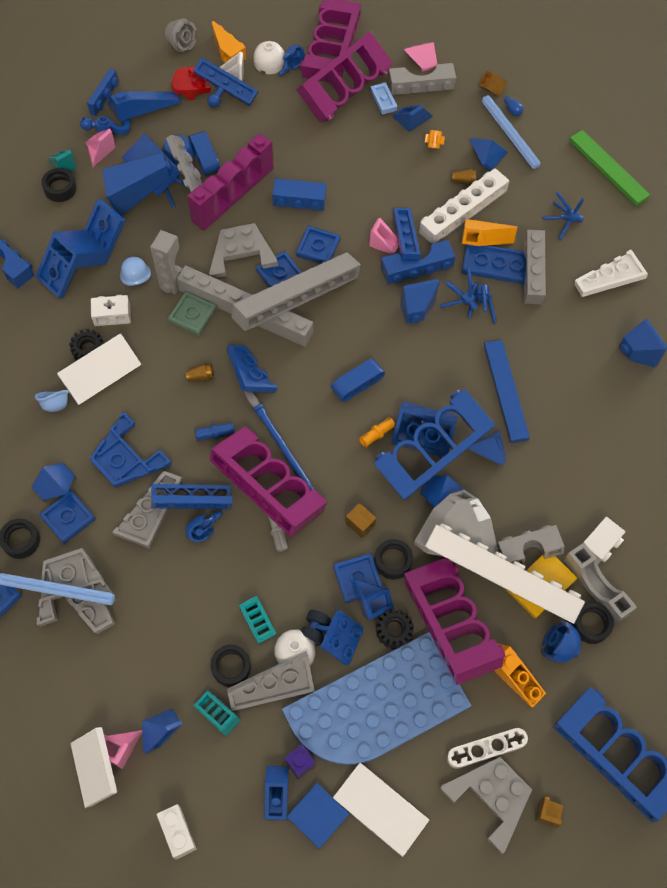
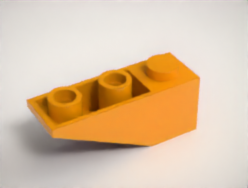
M212 21L213 36L221 60L226 63L240 51L243 53V59L245 60L246 47L244 44L225 31L221 25Z
M465 219L462 244L475 246L512 244L515 241L517 226Z
M498 643L497 645H501L504 649L505 657L503 667L494 671L533 708L546 692L510 646Z

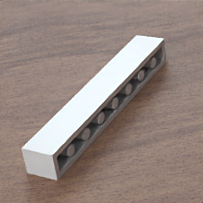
M443 523L440 526H434L424 547L573 624L575 623L585 601L580 599V594L569 590V592L562 590V585L553 580L550 583L542 580L544 576L540 573L525 571L526 566L516 561L513 564L506 561L507 556L497 551L495 555L488 552L489 547L480 542H477L476 545L469 542L470 537L460 532L458 535L452 533V528Z

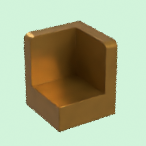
M485 71L478 86L500 97L508 82L495 73Z
M359 503L346 515L345 523L363 538L376 525L377 518Z
M547 796L541 798L535 821L555 828L562 826L563 821L560 819L564 805L550 801V798Z

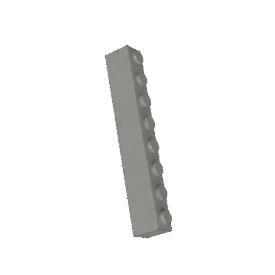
M348 252L338 255L316 267L236 302L232 308V319L244 331H247L358 278L361 264Z
M186 265L177 277L179 291L183 293L186 291L198 296L232 314L233 304L252 295ZM290 311L258 325L306 347L314 333L313 321Z

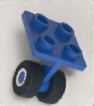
M309 610L306 620L310 625L309 627L301 628L302 634L313 641L315 646L321 645L324 651L344 665H349L364 628L340 610L335 611L332 621L328 615L320 611Z

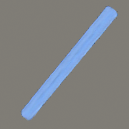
M489 95L484 96L482 103L532 169L538 168L541 162Z
M0 573V585L107 605H112L115 599V595L109 592Z

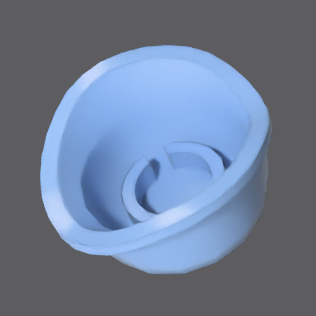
M129 257L122 263L120 279L125 285H139L151 277L150 268L139 257Z
M69 390L39 392L35 395V399L45 411H61L67 406Z

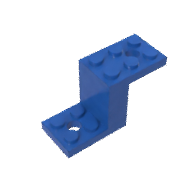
M102 199L97 200L85 230L53 232L36 278L58 298L64 297L76 268L107 264L125 219Z

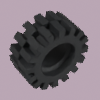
M86 329V332L80 330V334L76 332L74 334L75 338L71 337V342L69 343L75 360H79L104 344L100 334L96 333L95 330L90 332L89 329ZM86 343L94 344V348L89 351L81 350V346Z
M391 609L390 612L387 610L384 614H381L377 621V638L379 637V642L381 644L384 643V646L387 648L388 646L391 649H395V647L400 648L411 640L414 623H412V618L408 617V613H402L400 609L398 611ZM398 622L401 624L403 632L399 636L390 635L387 631L389 623Z

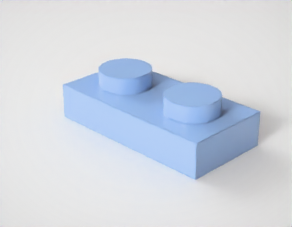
M386 83L371 86L370 92L382 115L397 111V104Z

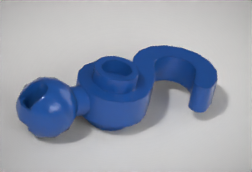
M101 116L95 121L88 117H83L80 121L81 128L86 131L96 128L98 132L110 128L117 135H125L131 130V124L128 119L121 121L123 126H117L111 119L105 116Z

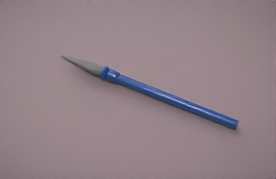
M244 391L248 402L254 408V412L263 421L296 475L308 484L310 491L314 489L271 422L263 404H260L259 399L253 392Z

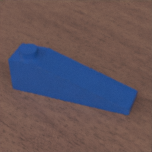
M142 91L118 92L110 96L108 101L109 107L119 121L181 103L180 98L175 92Z

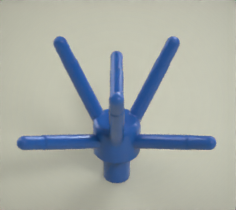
M556 192V195L566 208L556 201L553 204L565 212V214L560 216H543L542 219H565L568 221L558 238L561 240L571 222L577 221L581 223L584 217L579 215L578 210L584 202V198H581L575 210H573L561 194Z
M470 267L467 268L469 291L463 293L452 282H445V285L461 296V299L442 304L441 308L460 303L468 304L472 311L478 308L474 301L476 298L474 292L478 282H472Z

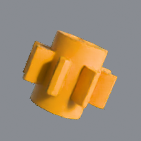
M430 130L429 134H425L424 142L428 143L427 147L440 149V144L444 145L445 136H442V131Z

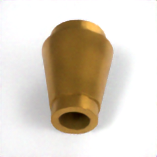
M470 168L452 172V182L471 185L476 181V170Z
M203 363L187 370V381H210L211 378H214L212 364Z

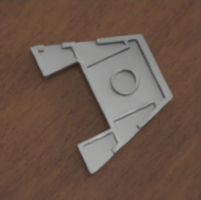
M255 223L220 230L209 275L213 278L225 277V261L260 254L263 269L278 266V261Z
M83 548L43 561L41 578L43 581L87 589L92 587V590L112 593ZM41 593V599H39L38 604L40 608L39 617H37L38 626L41 627L58 621L54 600L64 596ZM96 603V606L98 607L106 605L102 603Z
M499 757L442 785L439 789L454 803L470 788L490 808L502 823L487 840L500 854H503L506 851L532 789Z

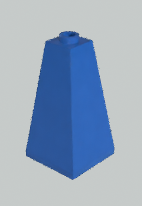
M160 153L103 169L106 197L120 216H123L170 178L169 170L172 167L169 159H166L164 154Z

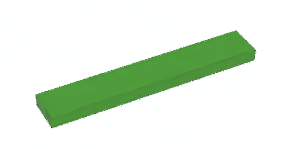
M583 130L570 137L569 142L635 206L649 199L650 194Z

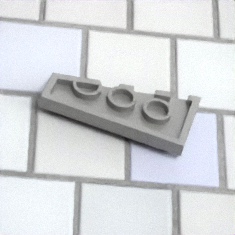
M170 135L166 140L173 157L179 161L177 164L179 172L186 178L183 180L184 185L187 188L189 187L192 192L199 185L203 184L200 179L201 175L192 164L193 159L184 148L185 143L182 138Z
M65 597L94 633L99 634L115 624L107 605L98 607L95 602Z
M307 651L228 688L227 692L231 710H240L314 692Z

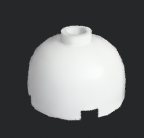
M273 41L260 43L256 47L253 56L255 68L259 72L261 70L265 71V74L280 72L284 65V50L278 43Z
M298 629L284 632L277 639L274 647L275 659L278 664L307 651L309 665H311L316 656L314 642L305 637L301 630Z

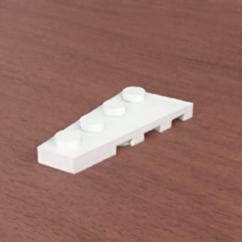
M629 250L626 252V255L614 258L613 262L605 263L600 266V269L592 270L575 280L574 285L580 295L584 297L646 279L648 273L633 251Z

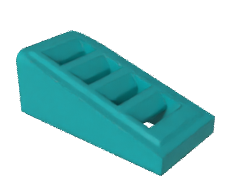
M257 596L239 605V609L258 645L277 635ZM254 606L257 607V608H255V609H253V610L247 612V610H249L250 608H252V607H254ZM260 612V616L256 617L253 620L250 619V617ZM263 620L265 621L264 624H262V625H260V626H258V627H256V628L254 627L255 624H257V623H259V622H261V621H263ZM268 627L269 631L258 635V632Z
M209 690L193 705L225 736L240 722V719ZM210 699H212L213 701H212V702L209 704V706L204 710L203 707L207 704V702H208ZM216 705H218V708L211 715H209V713L216 707ZM223 711H225V713L218 719V721H216L215 719H216Z

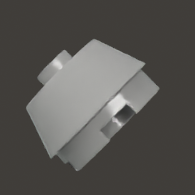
M188 19L174 20L167 25L165 38L175 50L184 52L194 47L196 39H194L195 31L197 29Z

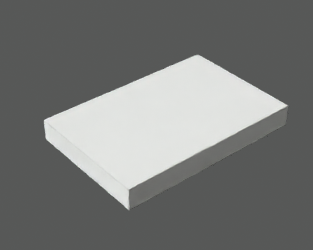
M102 727L95 728L70 743L85 808L92 807L117 793Z

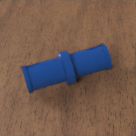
M232 422L217 426L212 424L211 427L194 429L197 441L210 438L218 439L220 436L235 433Z

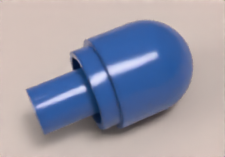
M509 96L504 99L508 110L514 116H519L523 113V105L518 100L511 99Z

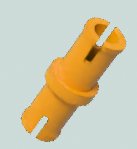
M388 417L379 425L372 426L369 432L359 437V441L362 446L367 448L377 439H382L385 433L396 427V424L392 418Z

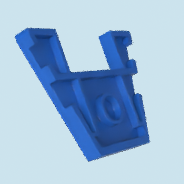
M124 411L120 414L117 423L111 427L110 433L101 441L89 458L92 464L114 488L172 465L171 461L161 450L144 462L121 438L136 426L134 421Z

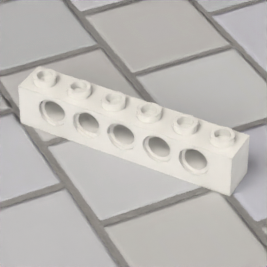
M496 168L486 172L481 179L474 181L466 190H461L456 197L449 199L441 208L438 207L430 216L424 217L420 222L419 233L431 244L439 242L462 225L465 219H470L507 192L509 180Z

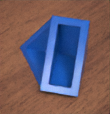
M422 105L402 108L393 114V117L410 132L433 117V115L425 110Z
M470 139L481 164L490 171L508 153L493 140Z
M500 430L480 438L468 448L500 465H503L507 459Z
M64 463L50 465L42 468L32 488L43 501H46L47 499L67 494L73 479L76 477Z
M448 475L434 476L424 484L421 496H424L435 508L449 494L461 491L463 488Z
M352 577L361 610L366 619H373L394 607L388 588Z
M173 709L142 721L143 752L145 754L160 748L182 725Z

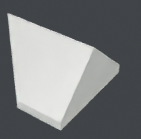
M240 51L219 68L243 81V53Z

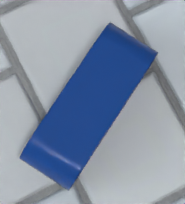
M203 131L189 135L190 144L194 148L196 159L204 176L218 172L220 164L206 132Z
M372 358L335 380L331 385V389L342 402H346L381 380L385 375V371Z

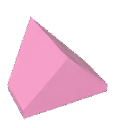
M434 42L404 49L420 66L422 72L436 68L437 59Z
M110 128L96 133L85 143L88 147L92 167L97 165L116 148Z
M378 218L370 231L369 246L393 255L399 246L398 238L381 218Z
M142 730L110 736L104 735L112 765L120 769L124 768L142 734Z

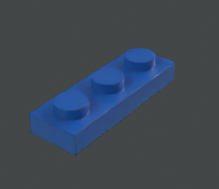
M109 69L88 100L87 105L90 115L97 116L98 112L103 109L106 100L110 98L114 88L118 86L119 79L116 70Z

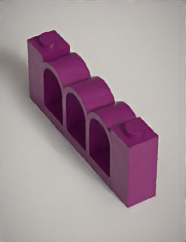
M323 0V3H320L319 25L314 29L313 42L308 47V54H306L305 59L300 64L302 78L310 79L334 60L316 55L325 54L338 57L352 45L361 16V3L346 0ZM328 22L348 25V27L328 24ZM322 38L341 40L343 43L327 41ZM340 63L334 69L342 79L345 68ZM326 76L319 80L330 83Z
M369 31L296 90L319 122H322L324 119L329 121L335 116L333 112L348 100V97L354 96L364 85L370 83L378 75L384 76L388 73L389 67L393 63L371 31ZM355 51H357L367 65L370 76H365L350 57ZM340 63L352 78L355 86L354 89L349 88L334 69ZM324 76H326L337 91L339 102L333 101L318 82Z
M260 133L248 142V146L238 151L233 161H227L220 167L216 176H210L201 186L199 185L187 195L191 221L205 231L274 169L272 141Z
M245 426L213 447L209 460L282 530L292 537L323 513L327 501L314 489L310 491L308 484L303 479L290 476V469L285 462L275 458L270 459V449L262 442H258L259 438L256 434ZM250 455L257 456L263 461L248 473L237 463ZM266 473H274L280 476L282 480L267 491L256 481ZM291 490L298 493L301 499L287 509L275 499L284 491Z
M444 558L404 573V579L410 596L455 684L458 685L503 667L505 652L501 645H497L495 639L490 640L488 627L483 622L477 620V609L474 602L464 597V585L462 580L457 577L459 569L456 563H452L451 560ZM445 588L457 591L458 594L431 606L425 595ZM454 611H465L471 616L466 621L445 629L441 628L437 618ZM468 634H477L484 640L479 645L456 654L449 643Z

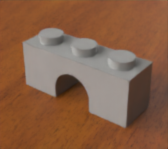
M546 525L533 532L525 531L520 536H508L498 542L500 553L507 556L506 561L512 564L516 561L525 565L524 552L531 547L541 550L544 559L564 554V544L557 525Z

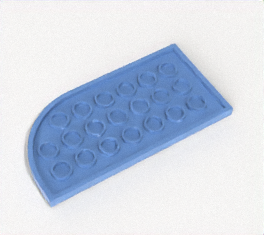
M428 632L284 707L282 712L296 738L313 755L335 764L357 765L372 761L469 709L472 705L460 684H455L438 648Z

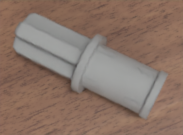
M268 516L271 526L270 534L274 538L276 550L279 552L287 550L285 531Z

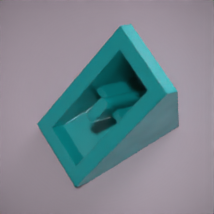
M62 150L48 158L55 168H63L69 172L77 169L70 150Z

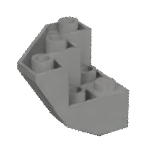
M465 490L451 493L432 510L414 541V545L423 552L442 556L424 547L434 526H440L443 523L452 528V533L458 535L460 532L470 537L469 542L475 545L477 542L489 547L487 551L494 555L496 551L498 552L491 517L480 500Z

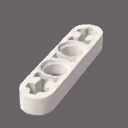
M514 728L454 747L447 754V762L452 768L458 769L519 750L526 745L528 736L523 729ZM514 733L517 736H522L523 739L520 741V744L514 741L509 744L511 748H508L507 740L512 739L515 736ZM494 739L502 741L503 749L501 751H495L492 748L491 743ZM473 746H480L482 748L483 755L477 758L472 755L471 749ZM464 749H467V755L471 761H467V757L462 758L460 764L457 761H452L451 758L454 756V752L457 755L465 754Z

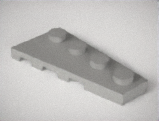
M163 471L153 484H181L182 477ZM150 487L146 495L140 498L135 508L123 518V522L118 528L116 527L113 530L112 534L149 549L168 509H151ZM155 490V495H169L164 490Z

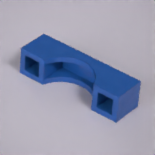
M4 239L0 240V257L5 259L1 269L6 279L18 289L34 276L31 270L33 267L28 260H23L15 249L11 250Z
M445 240L431 244L430 253L421 260L402 259L399 253L382 257L381 270L387 285L396 284L406 279H415L421 275H429L439 270L450 269L454 266L455 254L449 241Z

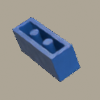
M275 178L272 194L273 206L324 211L326 183Z

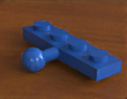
M202 57L193 70L194 74L218 87L215 94H211L207 100L209 106L213 108L220 105V97L223 92L228 93L248 106L252 104L258 94V90Z

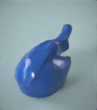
M292 45L287 49L283 57V70L279 73V76L289 72L291 66L293 70L300 66L301 61L305 57L304 50L300 45Z
M218 511L208 518H205V514H202L190 521L185 529L186 537L194 542L208 539L214 532L213 528H209L223 515V512Z

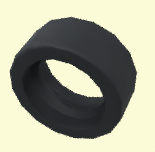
M54 168L44 174L42 178V188L46 197L51 201L64 202L73 197L76 192L74 177L66 169ZM57 180H65L69 182V184L61 190H52L49 188L50 185Z
M17 518L10 520L0 530V546L12 558L23 559L29 557L39 547V532L32 522L26 519ZM21 528L29 530L31 540L26 546L20 549H13L9 546L8 538L12 532Z
M390 539L381 543L376 549L374 558L379 574L392 580L404 577V573L409 572L413 561L412 550L408 544L397 539ZM388 549H397L405 555V564L398 570L388 569L382 563L383 553Z
M590 602L583 605L572 626L577 629L581 636V641L588 644H597L604 641L611 634L614 620L610 611L605 606ZM594 612L603 619L605 627L600 634L592 635L583 629L581 618L585 613Z
M229 644L222 646L215 651L211 658L210 667L213 677L219 684L225 687H232L245 681L250 675L251 663L249 655L243 648L237 645ZM227 654H236L243 661V670L237 677L226 678L219 671V662Z

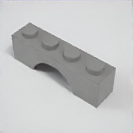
M453 63L437 64L432 73L424 76L414 75L405 67L389 69L388 83L392 95L455 89L456 74Z
M160 230L150 246L160 289L166 293L176 295L179 290L177 277L183 270L182 267L175 265L176 255L179 250L178 236Z
M527 230L524 237V256L526 257L524 304H542L546 296L545 230Z
M582 543L567 554L563 561L594 600L610 611L614 625L628 617L637 608L624 591L616 589L606 580L599 569L597 557L585 543Z

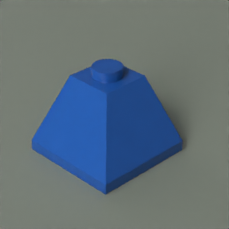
M438 279L403 286L400 306L406 324L418 323L424 320L436 302L439 286Z
M645 319L627 333L619 345L621 352L626 355L628 360L651 367H656L667 350L666 344L648 319Z

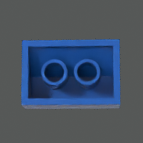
M403 401L392 443L398 444L404 440L414 441L416 429L424 423H435L438 410ZM444 413L439 419V424L452 440L458 416ZM425 429L418 436V442L425 452L442 457L448 454L450 446L436 430Z

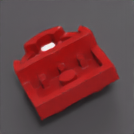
M195 67L179 68L174 73L171 82L172 90L177 95L180 93L185 95L188 100H194L197 94H207L211 91L208 82L194 74L193 70Z

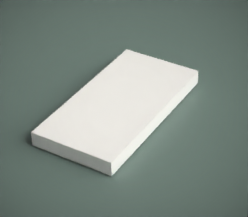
M120 333L61 370L57 375L67 390H69L76 403L80 405L142 364Z
M361 763L358 764L333 797L345 810L401 857L405 855L429 821L426 816Z

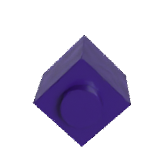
M303 745L285 757L286 764L297 779L315 767V761Z

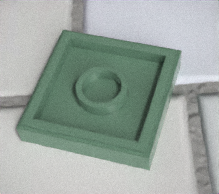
M185 291L167 319L168 322L200 336L217 310V305Z

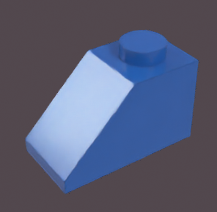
M267 766L264 819L287 820L289 767Z

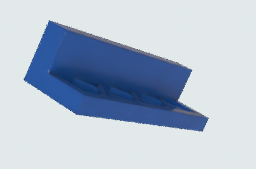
M151 484V509H231L233 504L230 485ZM155 490H164L169 495H155ZM178 490H184L188 494V496L174 494ZM198 490H203L208 496H194V494ZM217 491H226V496H214Z

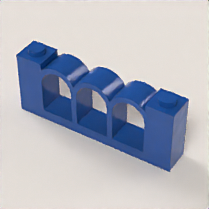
M466 389L463 391L457 390L450 396L452 399L449 402L450 405L444 406L437 412L435 423L430 422L420 425L415 431L414 441L404 440L396 445L393 454L389 451L387 453L383 451L375 458L376 462L374 465L403 500L411 496L495 426V423ZM452 411L457 413L473 431L458 446L455 445L439 424L440 417L446 412ZM425 429L436 430L452 449L436 464L418 442L419 434ZM404 446L416 448L431 466L430 469L415 481H413L397 460L398 451Z
M589 687L558 720L553 728L652 823L659 821L667 812V759L659 752L646 751L645 740L639 732L629 728L622 729L623 723L617 711L610 707H605L606 701L603 699V695L598 690ZM595 715L607 717L613 726L612 735L599 750L579 733ZM621 736L632 740L636 747L634 759L622 772L603 756L613 742ZM644 758L654 761L660 771L657 782L646 795L626 778Z

